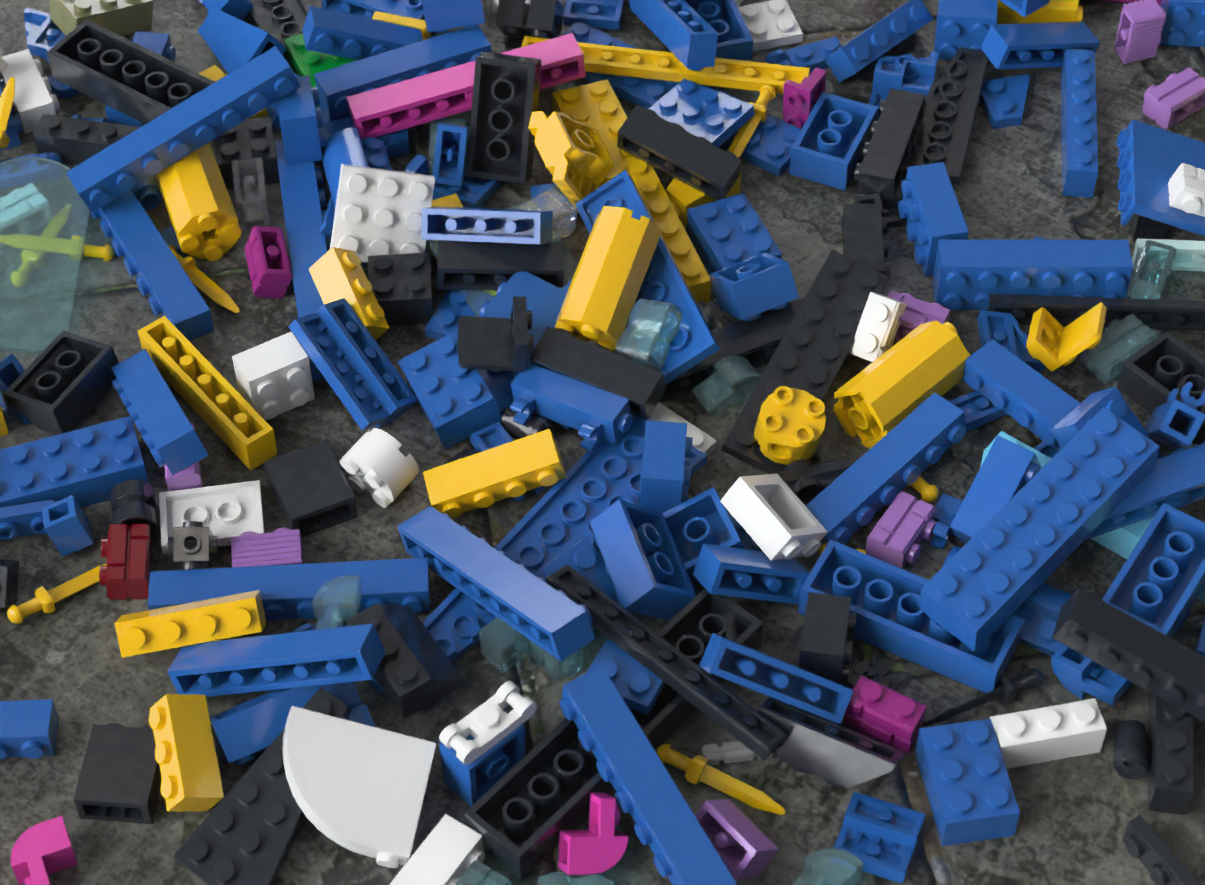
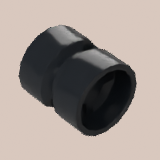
M127 480L113 487L110 493L111 509L113 511L112 524H127L128 526L132 524H148L151 527L152 539L158 530L153 487L142 480Z

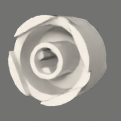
M373 428L371 431L369 429L340 460L341 466L350 476L347 479L348 484L358 493H362L364 490L371 493L373 500L383 508L392 503L419 473V467L410 453L405 457L398 450L402 446L399 441L378 428Z

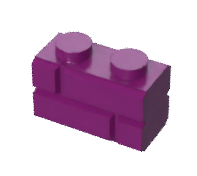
M253 227L249 235L250 239L247 240L244 248L250 280L253 283V294L258 298H284L287 286H289L293 276L283 230L278 227Z
M861 676L853 688L854 691L844 714L843 723L888 744H893L894 747L909 753L918 738L919 728L924 727L923 723H925L927 706Z

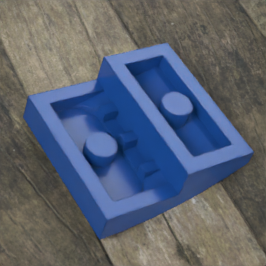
M854 792L846 810L842 828L832 850L830 861L903 884L925 814Z

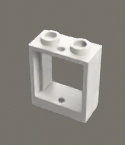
M778 474L741 476L720 500L771 561L780 559L790 560L803 556L809 557L821 547L820 541L828 533Z

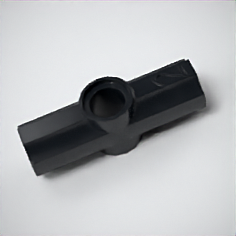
M846 456L815 464L801 459L790 463L784 471L774 474L780 476L803 504H808L852 465V462Z

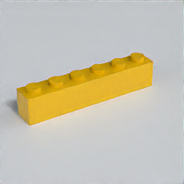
M166 316L138 330L142 350L146 349L162 377L250 471L278 455L273 428Z

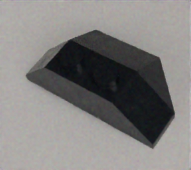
M769 697L758 709L762 716L788 735L784 745L776 750L780 760L789 763L792 768L799 772H810L820 776L828 784L835 787L851 788L892 772L905 754L904 751L893 748L892 745L843 723H835L772 697Z

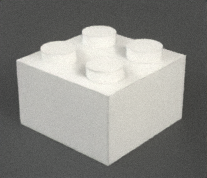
M292 332L232 356L239 394L264 420L272 419L279 414L315 399L308 355Z

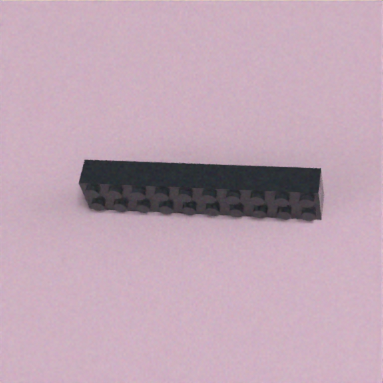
M704 588L657 634L699 666L712 633L759 650L762 645L763 622L727 596L710 594ZM707 672L721 684L727 681V679ZM665 682L664 688L648 715L628 707L654 750L698 709ZM565 718L464 813L466 826L482 835L484 850L520 880L559 844L560 830H573L589 814L590 793H606L609 795L615 789L610 781L605 782L601 777L596 765L598 760L592 750L587 751L581 744L578 736L579 729L573 719L569 721Z

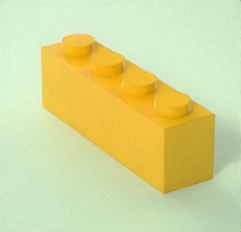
M550 429L423 472L431 506L442 514H448L451 519L459 517L464 512L476 508H486L502 499L519 497L526 491L541 486H551L558 480L567 478L558 445Z
M260 590L121 615L114 624L121 657L123 658L262 632L266 626V619Z

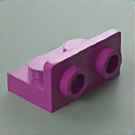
M816 67L809 77L803 79L801 84L791 80H787L784 83L783 121L785 123L802 129L821 93L826 92L827 71Z

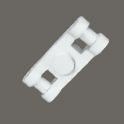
M507 681L498 689L494 696L457 724L448 725L441 732L439 739L447 748L453 747L457 751V758L465 765L470 764L527 721L535 713L537 705L529 697L520 695V689L512 681ZM508 705L514 708L508 714L503 711ZM471 735L474 740L467 741L465 738Z

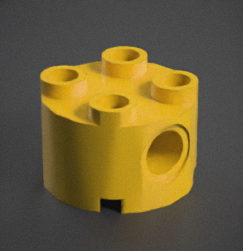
M787 386L776 388L774 393L770 394L761 405L756 421L754 437L755 441L757 440L760 445L759 450L765 457L775 463L789 465L796 460L811 458L818 448L825 428L824 403L804 390Z

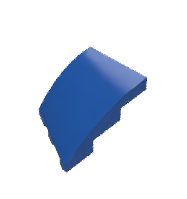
M931 52L929 57L915 58L912 54L898 57H879L874 71L872 94L868 105L878 107L879 112L880 102L882 99L886 100L890 88L925 94L926 98L930 87L934 83L939 52Z

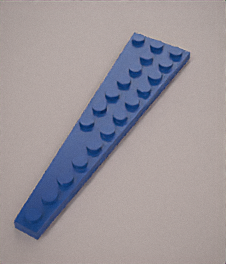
M632 414L633 423L627 433H623L616 444L600 438L596 448L593 451L588 450L566 472L567 478L559 480L494 549L497 551L502 550L509 559L517 564H523L532 574L586 537L598 549L594 541L595 535L590 521L619 499L639 505L646 419ZM693 446L690 458L691 475L707 464L708 457L707 454ZM455 588L423 622V625L449 660L453 662L504 621ZM374 677L372 680H369L372 688L388 698Z

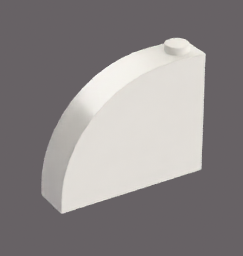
M292 706L287 717L283 736V761L291 792L303 813L318 830L340 846L353 852L376 858V863L385 867L397 868L398 864L405 865L410 858L436 743Z

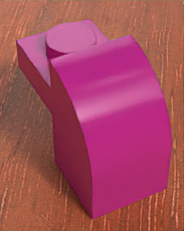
M590 793L589 830H560L559 869L568 875L599 874L612 868L621 859L627 847L628 836L618 830H614V826H617L620 820L619 805L614 797L606 793Z
M62 816L44 821L27 829L17 839L11 852V866L19 885L24 883L25 885H51L50 874L78 865Z

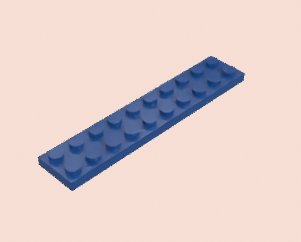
M575 22L560 35L573 33L577 42L634 48L583 22ZM585 72L586 77H583V79L591 83L608 79L615 95L644 109H649L679 83ZM702 85L715 91L726 94L728 96H731L733 98H736L714 86ZM767 113L766 121L759 122L740 158L779 177L790 166L791 147L801 129ZM739 129L719 147L728 151Z

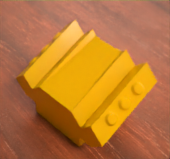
M543 111L532 112L528 129L535 136L534 143L546 168L553 175V182L577 210L575 203L598 189L615 164L599 131L589 124L580 123L562 112L554 111L548 118Z

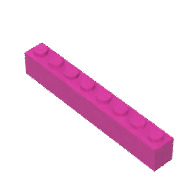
M573 33L500 53L542 59L540 90L586 77L583 53ZM475 61L346 97L351 120L354 127L358 130L359 137L365 139L369 137L374 138L472 110Z

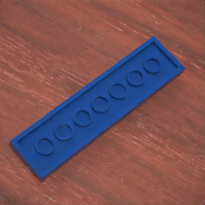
M626 170L575 203L589 234L592 231L597 215L604 206L624 207L633 211L631 217L640 220L643 215L654 222L632 177ZM660 235L630 318L653 365L663 373L665 384H668L720 350V347L662 235Z

